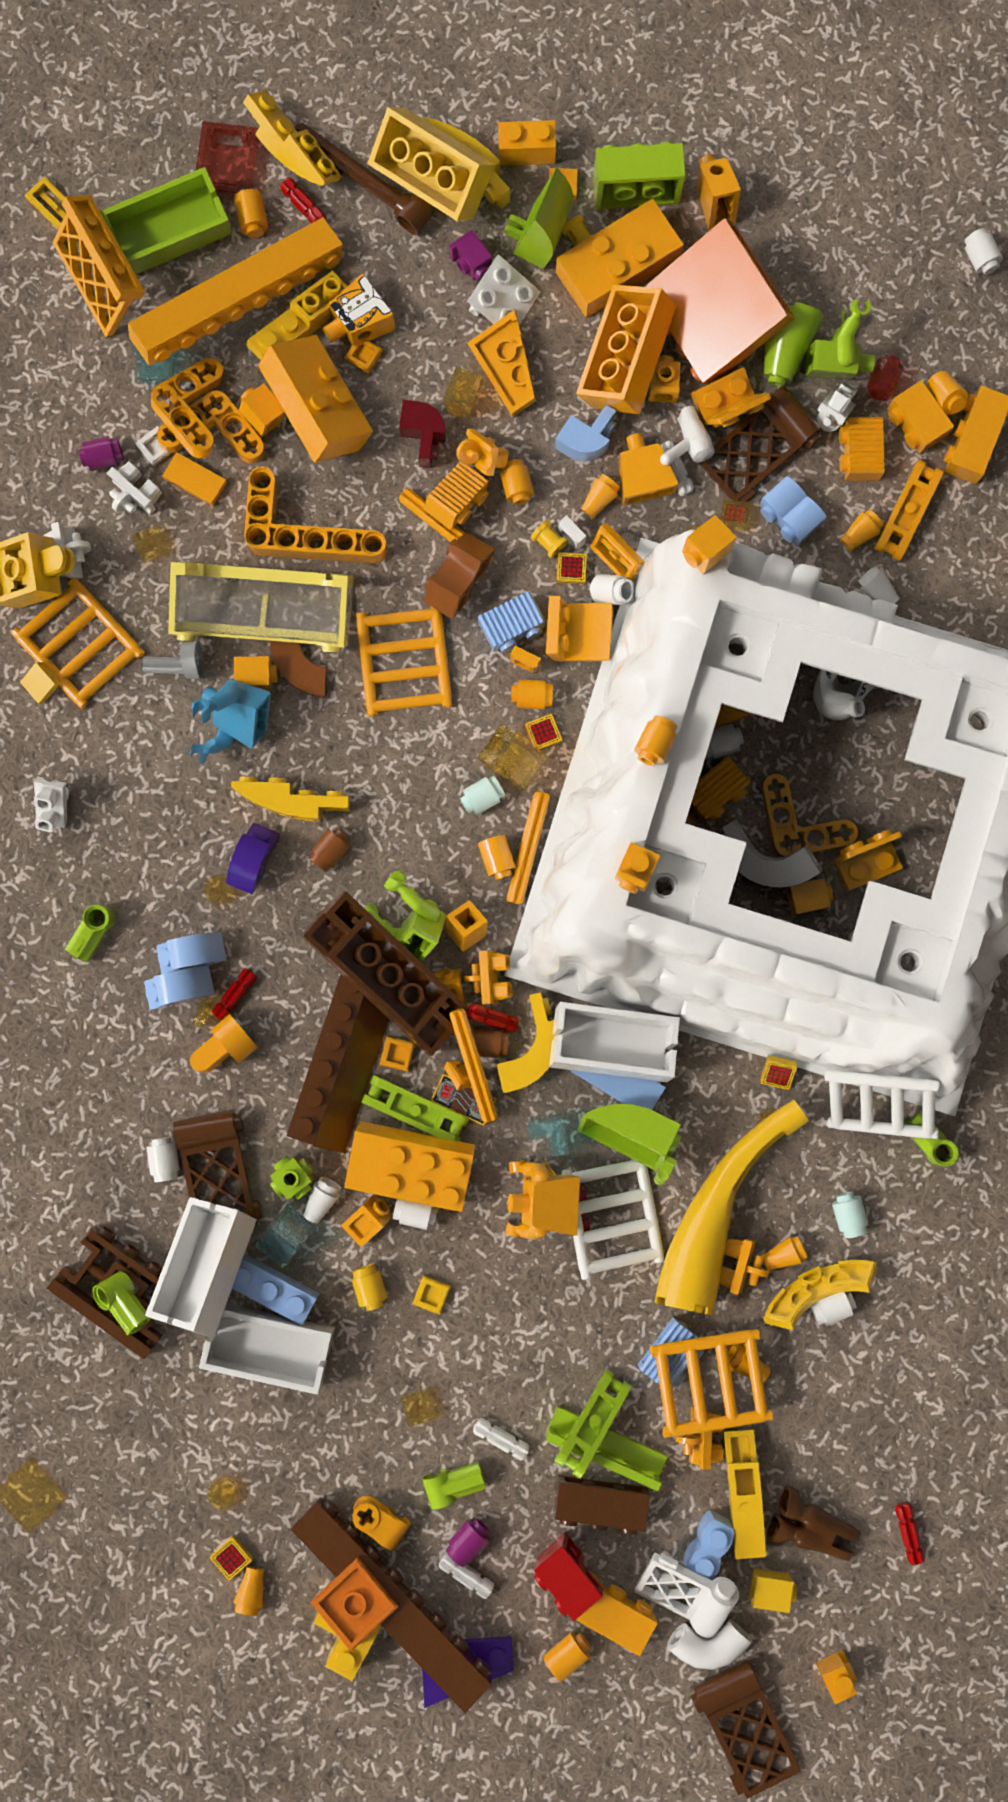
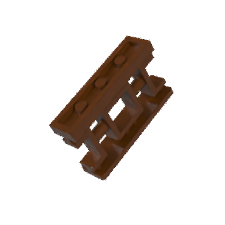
M103 1225L100 1228L94 1226L88 1230L86 1237L80 1242L91 1250L92 1253L79 1271L76 1272L69 1266L63 1267L58 1276L51 1281L46 1289L142 1359H145L163 1336L151 1327L155 1319L151 1318L139 1331L127 1335L110 1310H103L96 1303L93 1292L89 1296L76 1285L82 1281L87 1272L102 1282L117 1271H123L132 1281L140 1286L135 1296L147 1311L150 1301L143 1296L152 1283L157 1285L163 1267L152 1260H149L148 1263L138 1256L140 1251L129 1243L122 1245L115 1240L116 1234L108 1227ZM104 1248L119 1257L108 1271L95 1262Z

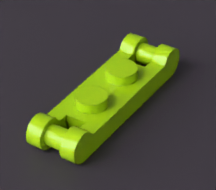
M373 1075L370 1081L372 1086L369 1093L364 1094L362 1103L438 1138L452 1141L461 1140L459 1135L463 1126L467 1127L469 1118ZM382 1090L390 1092L386 1103L379 1100ZM444 1118L453 1121L449 1131L440 1128Z
M608 1369L604 1371L566 1441L554 1459V1462L561 1467L565 1465L573 1470L572 1474L579 1479L587 1470L632 1388V1385L628 1382L623 1381L622 1383L614 1378V1373ZM609 1388L615 1392V1397L606 1393L605 1390ZM574 1447L583 1452L580 1460L570 1454Z

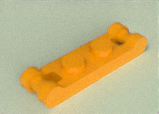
M920 459L916 461L874 547V550L880 553L885 551L891 554L892 559L899 562L944 473L943 470L937 467L934 470L926 466V462ZM921 476L929 480L928 484L919 481V477ZM891 534L901 538L899 544L889 541Z

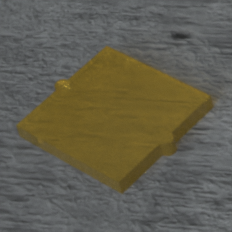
M31 1458L15 1473L11 1472L8 1475L9 1479L0 1486V1502L27 1532H30L43 1518H49L50 1512L66 1497Z

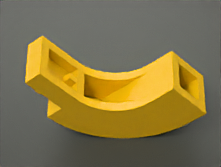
M541 993L529 995L536 1025V1037L532 1047L526 1054L517 1059L497 1063L503 1093L515 1091L532 1084L549 1069L552 1040L556 1035H553L554 1020H547V1015H552L548 997L542 998Z

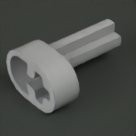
M183 641L180 647V657L144 656L143 672L184 674L186 679H202L205 661L201 643L199 641Z

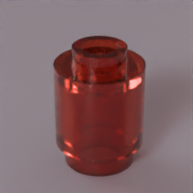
M885 355L876 360L867 384V393L871 398L878 401H888L890 396L894 395L904 370V366L898 357Z

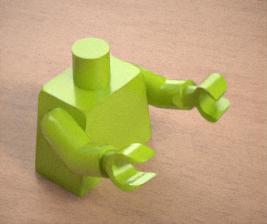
M859 298L853 300L850 304L851 316L847 317L845 321L846 309L842 312V323L834 332L831 340H815L809 346L806 352L804 378L851 380L858 374V371H873L875 355L860 353L861 345L855 343V334L861 324V316L869 313L872 308L870 301H865V309L862 312L858 309Z
M394 871L385 882L384 887L390 891H398L401 894L400 897L413 909L404 920L401 928H394L385 919L382 920L373 903H368L365 909L371 912L372 916L422 962L438 944L446 915L439 910L437 903L432 900L423 899L411 886L408 887L405 884L407 878L403 872Z

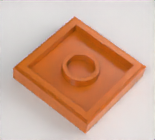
M359 1557L351 1562L310 1602L350 1652L398 1608L396 1601Z

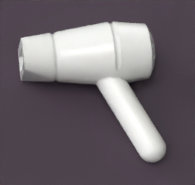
M686 406L681 410L677 419L684 440L661 456L660 461L663 465H669L685 452H688L696 463L704 462L714 455L715 451L711 437L700 421L695 407Z

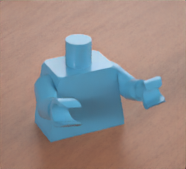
M233 679L227 680L219 690L209 686L206 687L201 699L192 703L193 718L202 709L201 721L206 723L210 720L211 712H213L212 723L219 729L216 737L208 740L206 744L193 745L189 755L192 756L194 753L201 754L198 762L203 764L208 754H215L230 747L234 739L253 749L267 731L271 692Z

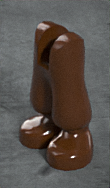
M786 1486L778 1505L782 1515H773L766 1532L767 1539L774 1543L791 1540L796 1547L850 1561L853 1552L833 1541L836 1535L858 1543L861 1532L830 1515L815 1504L808 1503L803 1505L798 1490L792 1486ZM787 1518L798 1520L802 1523L800 1525H795L792 1522H790Z

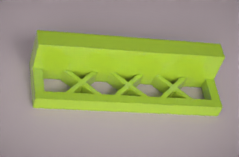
M557 1405L545 1432L546 1441L562 1447L580 1415ZM609 1429L592 1462L659 1491L662 1484L659 1476L668 1456ZM575 1447L571 1451L580 1457L583 1455V1452Z

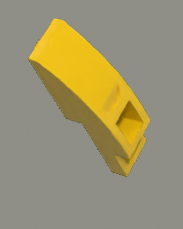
M267 90L247 95L243 103L260 125L255 135L276 159L300 177L321 186L340 180L342 176L335 168L334 163L317 144L315 137L307 129L297 132L293 123L284 115L276 104L275 99Z
M422 117V119L496 164L485 189L484 196L491 204L496 202L501 209L510 203V188L499 177L500 160L475 138L452 125Z
M332 270L290 301V308L250 337L247 340V347L262 360L271 344L311 336L332 317L329 304L347 285Z
M240 777L239 781H231V787L248 801L272 813L288 818L321 822V811L350 812L351 800L349 796H344V792L327 791L326 796L315 795V791L298 790L297 795H293V786L291 783H286L285 778L273 777L269 778V782H257L255 777Z
M754 1430L724 1431L723 1438L729 1486L731 1524L734 1529L735 1559L766 1557L761 1481Z

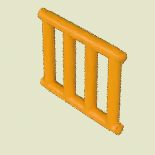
M72 578L68 582L69 587L62 592V595L53 600L22 629L17 627L11 634L36 662L43 661L61 682L59 687L80 709H84L89 704L87 700L131 660L135 657L139 659L144 656L145 652L88 589L76 578ZM78 596L88 608L40 649L30 637ZM97 616L107 629L59 670L49 658ZM116 637L127 649L79 691L70 682L69 678Z
M431 607L429 609L367 616L364 612L356 614L368 717H374L381 711L442 704L444 708L452 707V692L441 612ZM432 621L433 637L370 644L369 627ZM435 648L437 665L378 672L373 670L372 655ZM438 676L440 693L377 700L376 683Z
M759 1329L736 1331L650 1346V1353L652 1357L656 1358L666 1426H663L662 1432L664 1438L773 1420V1413L771 1409L767 1408L756 1341L760 1340ZM745 1343L755 1411L738 1413L727 1346ZM715 1348L726 1414L725 1416L708 1418L697 1353L698 1350ZM685 1353L696 1418L695 1421L678 1423L667 1356Z

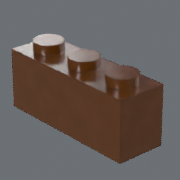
M558 1475L554 1518L555 1520H560L559 1523L565 1526H577L578 1523L590 1524L589 1527L595 1530L603 1531L607 1530L608 1527L620 1528L619 1531L622 1533L635 1535L638 1531L646 1532L650 1493L648 1487Z

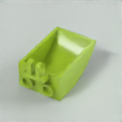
M557 167L534 202L528 218L524 220L511 214L508 219L510 225H506L504 228L506 235L518 240L513 254L541 269H544L552 258L574 204L572 188L566 177Z
M611 1104L583 1114L577 1129L578 1132L657 1171L654 1177L657 1185H664L677 1162L671 1156L682 1137L677 1134L681 1124L649 1108L633 1104Z

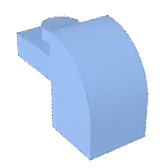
M606 404L591 427L571 415L555 438L554 448L577 461L586 462L601 457L608 450L610 441L608 437L617 424L614 422L616 410Z
M222 932L175 938L156 946L161 974L227 961Z
M209 965L168 972L144 981L150 1010L215 994Z

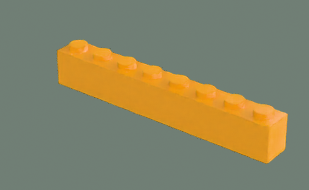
M324 217L130 321L128 323L129 338L149 366L156 362H163L172 353L181 348H189L197 339L206 334L212 335L226 323L241 319L246 312L254 308L263 307L273 297L285 295L293 286L312 280L322 270L334 268L340 262L343 244Z

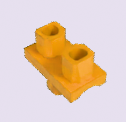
M467 429L466 435L468 439L462 441L457 448L458 460L465 465H473L486 476H494L495 468H505L509 451L504 447L496 446L495 441L491 437H484L475 429Z
M479 951V963L471 964L472 976H464V982L473 983V993H481L482 1005L499 1003V1000L508 999L513 996L511 982L498 983L497 972L510 970V955L496 953V951Z
M748 1238L744 1239V1241L737 1239L727 1240L724 1255L737 1258L738 1263L736 1270L722 1266L719 1283L730 1288V1293L736 1295L742 1293L748 1272L750 1273L748 1284L752 1286H757L759 1276L768 1278L769 1271L762 1268L764 1257L755 1255L753 1265H750L756 1244L754 1240Z
M691 1407L690 1421H695L694 1407ZM707 1411L708 1418L721 1416L717 1413ZM724 1429L675 1437L676 1442L684 1444V1454L689 1455V1462L699 1465L700 1469L711 1470L712 1463L723 1461L724 1449L722 1444L712 1442V1433L723 1432Z

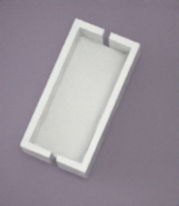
M560 1002L555 1008L553 1035L556 1036L552 1040L549 1067L669 1082L675 1077L677 1050L671 1049L678 1044L680 1017Z
M190 1197L145 1316L214 1339L257 1219L236 1209Z
M226 1303L216 1331L217 1335L214 1336V1339L208 1337L205 1340L199 1368L318 1395L322 1388L328 1361L326 1359L330 1352L335 1327L305 1321L301 1326L281 1315Z

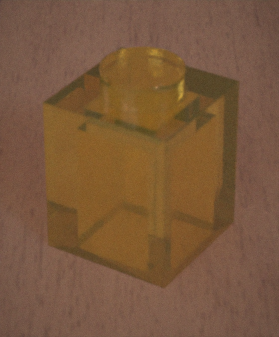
M456 366L443 397L444 408H447V412L458 418H462L463 415L471 417L483 389V377Z

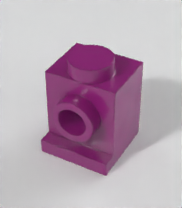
M470 230L449 245V257L452 262L456 260V264L462 274H469L473 281H480L492 264V256L474 231Z

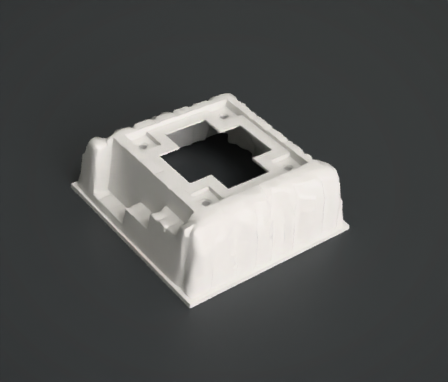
M695 530L676 534L661 544L640 538L636 553L645 562L643 566L638 567L640 571L634 576V594L632 599L619 606L612 628L610 661H602L510 956L511 967L510 970H506L504 976L605 1008L680 1017L679 1031L765 1058L768 1055L795 1060L797 1061V1068L823 1076L826 1070L937 1080L940 1082V1088L938 1092H935V1111L956 1116L972 1058L976 1056L981 1043L979 1032L984 1014L994 998V994L991 991L994 979L1001 973L999 962L1008 954V650L896 616L895 613L898 605L882 599L872 600L871 597L856 591L845 593L839 586L821 583L819 581L823 572L822 568L806 564L794 565L790 558L774 553L765 555L764 552L744 544H734L731 553L703 575L697 567L693 568L688 564L682 553L686 538ZM732 643L740 645L743 649V655H733L729 651L728 645ZM800 663L922 700L904 760L965 779L931 899L868 881L851 941L728 904L747 842L685 824L721 704L783 722ZM658 715L673 721L677 725L675 731L677 737L664 763L649 766L638 760V754L634 748L647 722L652 721L653 717ZM971 716L977 717L981 721V730L973 728L970 722ZM630 842L660 855L646 890L643 892L638 889L637 894L619 887L620 881L615 879ZM665 879L670 882L672 890L669 895L664 896L657 892L655 888L657 880ZM904 954L912 958L913 966L910 971L904 970L900 964L901 957ZM872 1086V1091L891 1097V1088ZM904 1089V1101L922 1106L923 1091Z

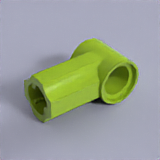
M92 905L84 911L82 922L65 950L77 959L89 962L105 934L116 921L114 910L106 905ZM99 910L105 914V922L101 926H98L94 921V915Z
M922 1110L914 1114L904 1124L922 1126ZM939 1129L938 1139L911 1137L933 1165L951 1166L958 1159L959 1152L957 1146L948 1140ZM941 1144L948 1150V1156L943 1161L936 1157V1149Z
M123 1271L115 1273L93 1287L92 1292L96 1303L103 1310H110L127 1335L136 1333L150 1321L151 1318L145 1316L146 1310L133 1294L134 1286L132 1281Z
M479 1461L450 1471L441 1469L439 1474L431 1476L429 1473L422 1477L430 1507L434 1510L453 1504L457 1498L486 1489Z

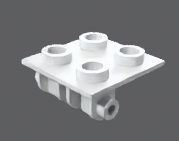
M498 254L467 302L470 303L469 311L474 316H479L481 313L493 324L515 310L520 325L541 292Z

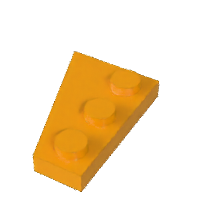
M513 310L467 344L508 411L514 417L536 402L537 399L516 311Z

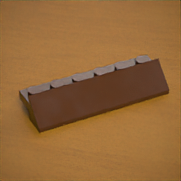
M344 891L318 913V917L300 935L428 1056H433L451 1034L455 1035L450 1012L464 1009L467 1015L468 1006L347 891Z
M341 974L286 1136L311 1144L314 1147L345 1154L389 1018Z

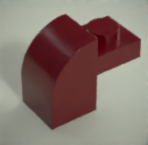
M403 400L399 424L400 436L421 439L418 456L419 467L431 468L432 460H437L439 442H446L444 420L438 410L427 403Z

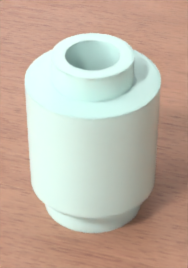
M495 776L489 779L485 777L463 789L464 796L460 800L468 813L473 811L477 816L500 803V799L505 796V793Z
M853 1192L836 1195L837 1201L832 1202V1207L839 1231L843 1232L844 1238H854L868 1233L866 1226L869 1223L861 1196H854Z

